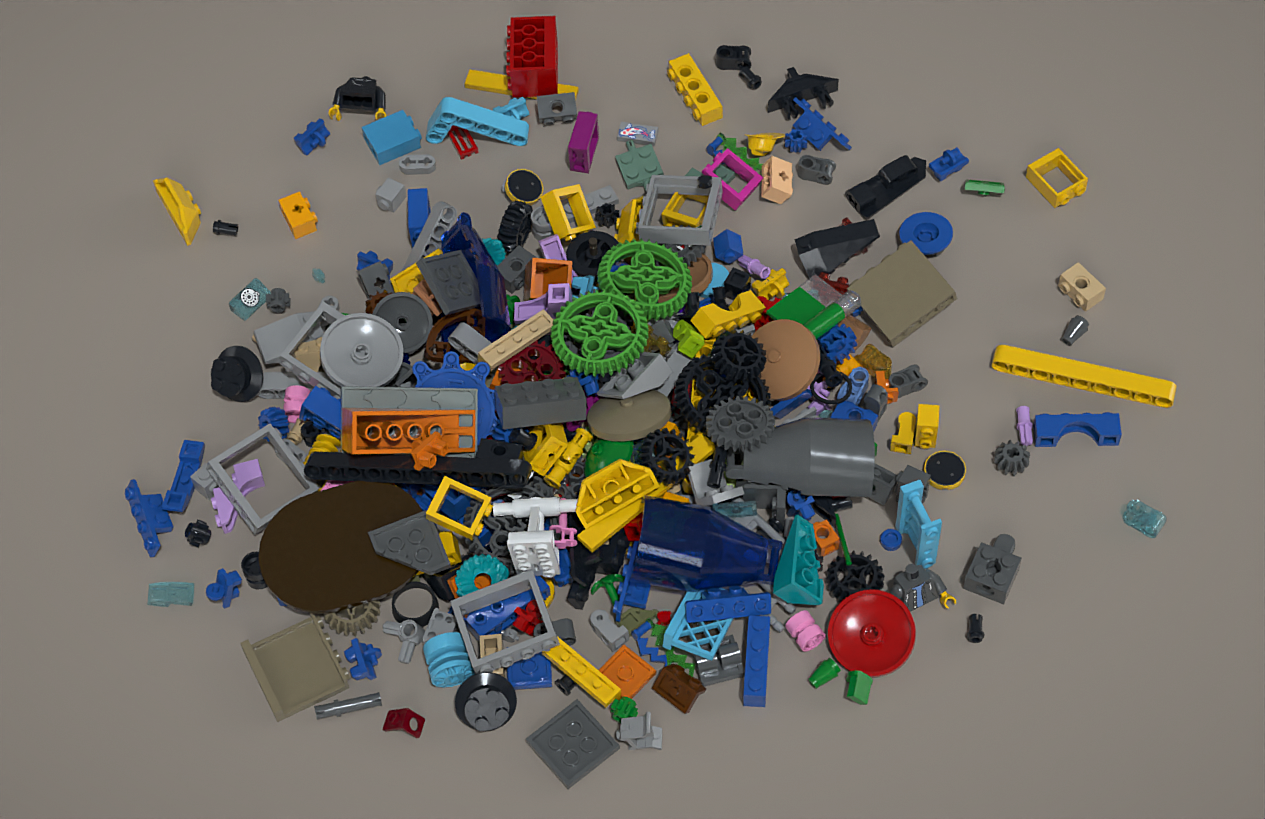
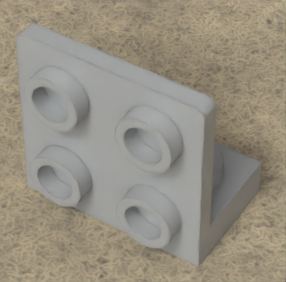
M713 459L688 466L691 470L688 476L697 508L744 495L742 486L736 488L733 487V484L727 486L724 473L722 474L720 488L707 486L711 470L709 465Z

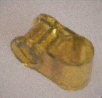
M867 344L865 350L860 355L854 356L874 378L876 371H884L885 379H889L892 374L891 359L872 344Z

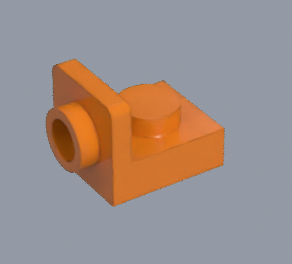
M876 371L874 383L886 389L888 393L887 404L897 402L898 388H889V379H885L884 371Z

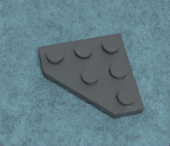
M427 510L368 532L377 555L429 575L451 568L434 522L426 519Z

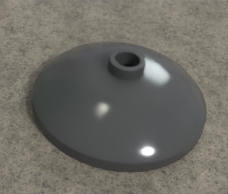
M396 292L387 295L376 305L372 314L386 320L395 328L403 344V353L420 348L427 341L433 325L432 314L427 304L420 297L408 292ZM405 318L407 323L401 325L399 319Z

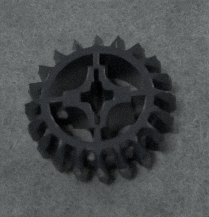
M513 201L505 210L504 216H502L497 238L502 242L503 248L507 253H511L518 245L523 247L527 238H529L533 209L526 202Z
M736 329L731 333L727 330L724 335L721 334L714 342L710 354L712 356L711 362L715 363L714 369L720 370L719 375H726V380L732 378L734 383L740 380L743 384L746 380L751 382L763 372L767 362L765 357L766 350H763L762 343H757L758 337L754 339L751 337V333L746 335L744 330L740 331V333Z
M667 428L662 429V431L656 429L654 433L650 432L647 434V438L641 441L642 445L638 448L641 454L637 458L643 460L639 465L650 468L659 484L664 482L665 486H668L670 483L675 485L678 481H683L686 477L685 475L691 472L688 466L694 465L690 460L695 455L689 453L693 450V447L686 445L689 439L683 441L681 439L683 433L676 435L675 429H672L670 432ZM654 444L657 446L655 457L652 456ZM679 456L680 463L678 469L676 470V457Z
M853 550L850 555L851 565L846 564L844 553L843 558L837 555L836 561L830 563V568L827 569L828 576L826 577L828 590L832 591L833 598L839 597L838 601L841 603L845 598L856 592L880 590L884 587L883 581L885 576L882 573L883 568L878 566L877 559L872 560L871 554L865 557L863 551L860 552V555H856ZM841 572L844 573L845 577L842 583L838 579ZM870 574L873 581L868 586L866 578Z

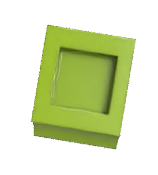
M680 320L676 323L673 329V337L680 341L678 351L693 358L705 344L704 337L697 332L696 327L688 322Z

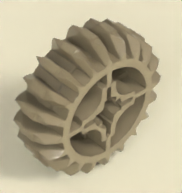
M379 600L354 606L352 614L350 608L332 613H324L323 615L330 629H335L338 634L344 632L346 637L352 632L356 637L357 631H361L364 634V628L372 629V623H377V616H380L381 613L379 609L381 603Z

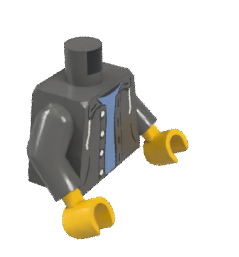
M907 565L905 572L895 576L893 587L890 591V594L899 598L910 612L939 598V594L941 595L940 602L949 609L946 604L948 599H951L956 604V599L946 592L947 588L940 576L930 569L925 570L922 565Z

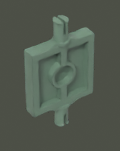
M628 140L626 145L629 151L616 155V162L627 189L643 186L646 191V185L650 183L651 176L664 175L652 144L636 148L634 141L630 140L629 143Z

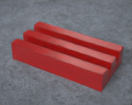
M452 125L447 135L460 159H464L466 155L468 157L472 156L471 153L473 152L475 154L479 153L478 147L469 131L461 128L471 148H468L458 130L460 127ZM452 131L455 132V134H456L458 140L460 141V143H461V145H462L464 151H462V149L460 148V146H459V144H458L456 138L454 137Z

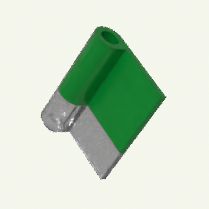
M815 274L768 309L766 314L774 320L788 319L802 324L813 333L817 340L861 306V298L858 293L851 290L843 295Z

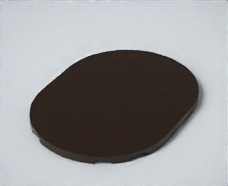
M355 481L300 497L284 506L271 519L263 533L259 546V565L262 576L270 591L284 604L293 609L313 614L332 613L387 597L406 586L405 584L419 570L377 555L368 532L420 513L422 509L406 491L393 484L384 482Z

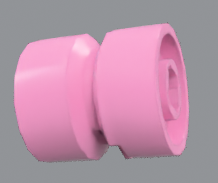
M299 385L286 388L283 409L285 410V415L288 416V422L296 423L297 418H299L301 406L311 392L308 388Z
M807 610L800 611L792 616L785 625L793 638H797L796 643L803 652L817 647L826 635L820 626L815 624L814 618Z

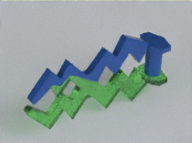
M720 132L716 139L706 147L707 153L715 157L719 152L722 153V150L716 151L720 144H724V149L730 148V151L735 155H740V159L747 165L753 166V170H762L763 164H759V158H747V147L736 148V138H725L724 134Z
M648 618L641 626L631 632L632 637L638 642L641 656L651 655V662H662L665 666L678 663L684 669H689V675L693 677L695 663H685L687 655H675L673 653L675 647L672 646L671 650L667 649L666 655L657 656L659 648L646 647L648 638H641L648 630H653L651 637L658 636L656 646H663L664 633L667 626L656 625Z

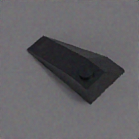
M875 219L814 231L794 240L810 281L814 282L832 274L837 266L842 262L846 263L849 261L850 256L857 251H862L878 239L880 234Z
M500 541L497 545L505 546L507 542ZM490 544L484 546L488 552L492 553ZM473 554L461 555L462 562L453 564L451 568L433 575L423 573L422 577L440 599L450 602L455 597L447 580L456 575L464 560L473 557Z

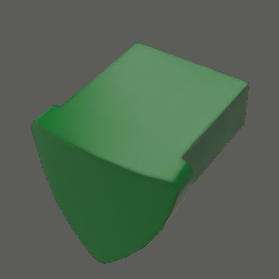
M862 671L848 672L846 681L850 683L847 697L860 705H866L873 679Z

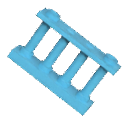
M917 480L900 486L895 529L900 534L906 533L909 535L917 551L915 564L922 565L924 569H927L936 563L942 521L937 519L931 522L922 504L924 486L921 480Z

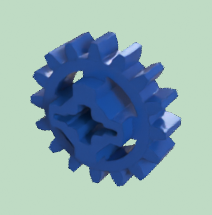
M837 324L818 339L827 352L826 354L829 359L835 363L839 361L841 364H843L844 358L850 359L849 354L855 353L853 347L858 345L855 341L857 339L856 335L845 324H842L840 327Z

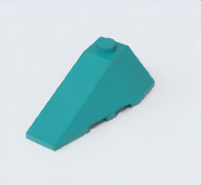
M799 515L794 517L775 573L773 594L787 603L820 605L823 602L824 584L823 579H819L818 575L820 561L815 558L814 550L817 548L814 527L813 524Z

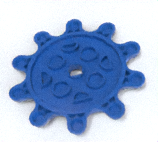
M450 351L444 355L443 366L439 370L430 369L423 361H418L413 365V373L417 378L415 387L478 389L477 450L481 438L486 439L488 435L496 433L493 427L499 426V419L495 415V390L489 389L485 384V379L490 372V367L486 362H479L472 370L467 371L460 367L458 354Z

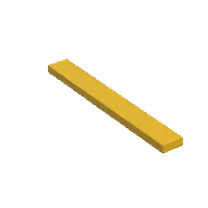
M702 434L687 445L688 447H693V450L689 453L695 455L690 460L694 464L703 462L715 451V444ZM679 456L676 457V470L678 469L680 463ZM662 482L657 489L583 530L577 535L578 540L591 552H594L673 487L674 484L670 483L668 486H665L664 482Z

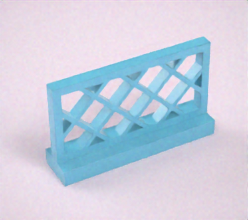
M704 580L689 587L664 633L663 647L671 650L672 646L712 661L734 618L722 621L713 620L714 623L706 625L702 621L698 622L699 627L690 628L686 621L685 602L701 599V592L708 591L710 588L725 589L707 583ZM718 628L720 634L711 636L708 630ZM703 631L706 638L697 640L694 634ZM689 635L692 641L685 643L679 639ZM710 643L712 649L709 652L701 649L700 645Z

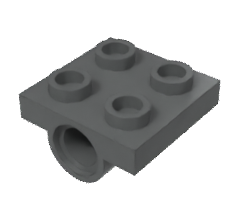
M733 635L724 637L712 661L693 654L703 686L745 677L740 650ZM710 643L700 645L701 649L710 652L712 649Z

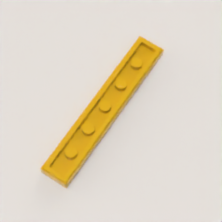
M469 69L465 88L512 95V90H508V79L510 77H507V75ZM558 84V94L575 92L576 100L579 92L578 87ZM524 97V98L537 99V97Z

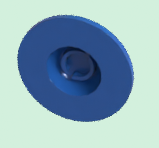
M920 212L911 215L902 223L899 236L902 244L912 240L924 255H930L948 247L953 238V228L950 222L942 215L933 212Z

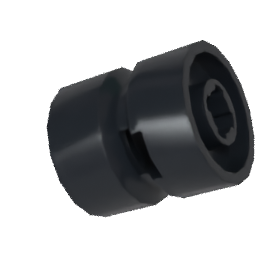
M259 552L248 553L241 562V568L248 585L256 590L268 587L260 570Z

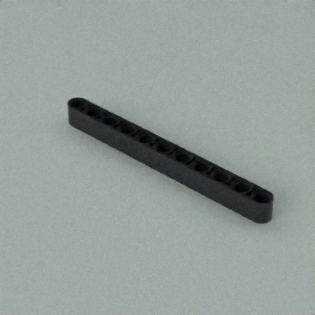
M313 452L310 454L304 467V474L314 480L440 485L444 476H447L466 486L523 488L528 483L532 466L525 460L436 456L437 461L432 468L424 466L418 471L414 469L415 460L412 455Z

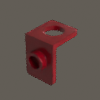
M409 708L389 710L382 730L385 732L403 730L415 738H420L425 718ZM412 718H415L418 724L415 731L410 727V720Z

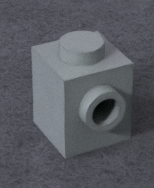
M387 178L384 184L378 187L375 194L378 206L383 210H389L393 213L407 197L405 185L390 178Z
M205 463L190 478L195 490L210 500L214 497L213 489L219 486L206 470L207 464Z

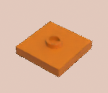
M623 645L599 669L603 675L621 689V698L625 696L631 699L657 674L656 669L626 645Z

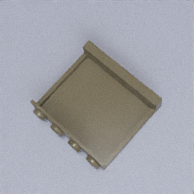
M912 240L901 244L896 252L885 256L879 265L868 269L863 277L851 282L847 288L850 297L856 300L886 336L892 347H895L957 300L956 292Z
M310 613V618L252 645L248 639L240 643L277 722L349 689L347 680L350 679L348 671L345 667L341 669L339 662L342 660L337 650L332 651L330 645L333 642L328 632L323 633L321 628L324 627V624L319 615L315 617L313 613Z

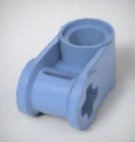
M862 367L854 368L851 371L849 379L852 382V393L845 400L853 402L856 406L860 404L869 384V373ZM847 381L840 388L837 400L843 398L848 393L849 385Z

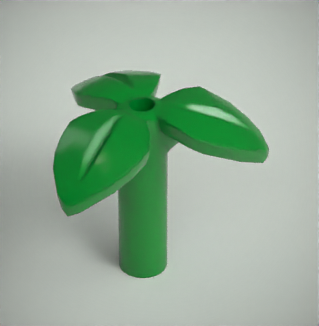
M621 574L607 575L595 582L592 586L591 594L594 595L600 587H605L614 607L615 600L619 601L620 599L613 582H624L625 577Z

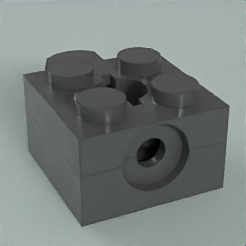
M1000 534L993 546L981 542L965 577L963 589L1004 605L1018 574L1022 559L1013 554L1015 539L1012 536Z

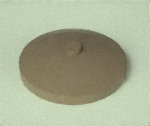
M648 390L625 399L603 397L589 409L587 414L588 426L595 436L604 440H636L646 437L650 432L654 433L656 429L663 428L671 417V406L669 399L664 394L655 390Z

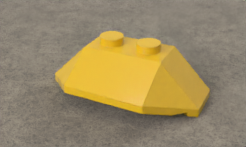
M167 177L153 180L158 196L187 246L191 245L201 223L199 219L201 211L197 204L192 203L193 197L190 191H185L182 184Z
M643 196L632 199L622 209L621 218H617L616 229L619 232L615 234L614 238L622 244L625 240L631 243L633 238L637 242L639 241V234H636V223L640 221L639 211L643 209ZM632 257L624 258V260L630 265Z
M618 459L582 480L575 512L584 528L587 529L657 489L660 485L650 468Z

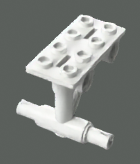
M533 497L530 499H514L512 502L493 503L494 517L513 515L515 518H529L527 531L509 532L507 547L517 575L531 569L535 576L542 575L549 578L561 574L559 549L555 547L554 531L544 530V517L559 516L565 512H575L578 498L560 500L558 497Z

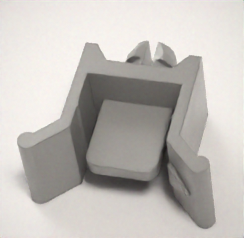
M646 712L644 716L621 718L620 729L616 731V736L619 741H627L629 743V750L644 748L662 750V728L651 726L650 712Z

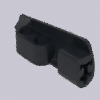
M904 155L883 166L879 170L878 175L846 190V198L862 217L869 219L926 178V160L917 157L910 159L907 155Z

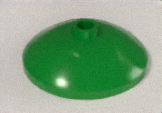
M598 438L590 447L584 461L585 478L618 459L629 461L633 452V440L608 441Z

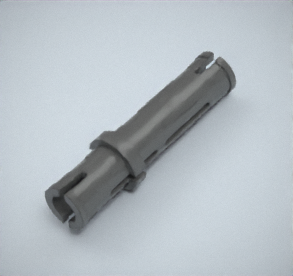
M377 692L342 701L336 699L333 703L314 706L318 720L334 715L340 717L343 713L382 706L380 693Z

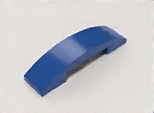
M184 440L179 454L180 463L171 490H167L162 510L183 512L187 507L195 489L190 476L201 467L205 447L204 442Z

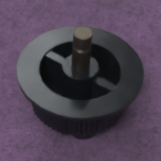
M585 232L576 236L570 242L566 251V258L568 261H572V270L578 276H595L594 282L598 283L597 272L602 257L613 246H617L619 242L605 232Z

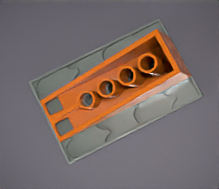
M341 386V452L351 454L411 455V443L414 440H426L436 431L440 433L441 440L447 442L449 447V453L442 457L475 458L477 453L478 389Z

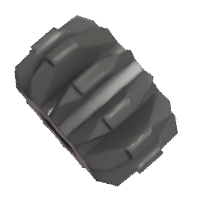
M1011 440L1007 444L1002 442L1000 447L995 450L994 462L998 464V471L1004 469L1005 475L1012 472L1014 476L1017 474V471L1023 473L1030 462V452L1026 451V445L1019 446V440L1015 444Z

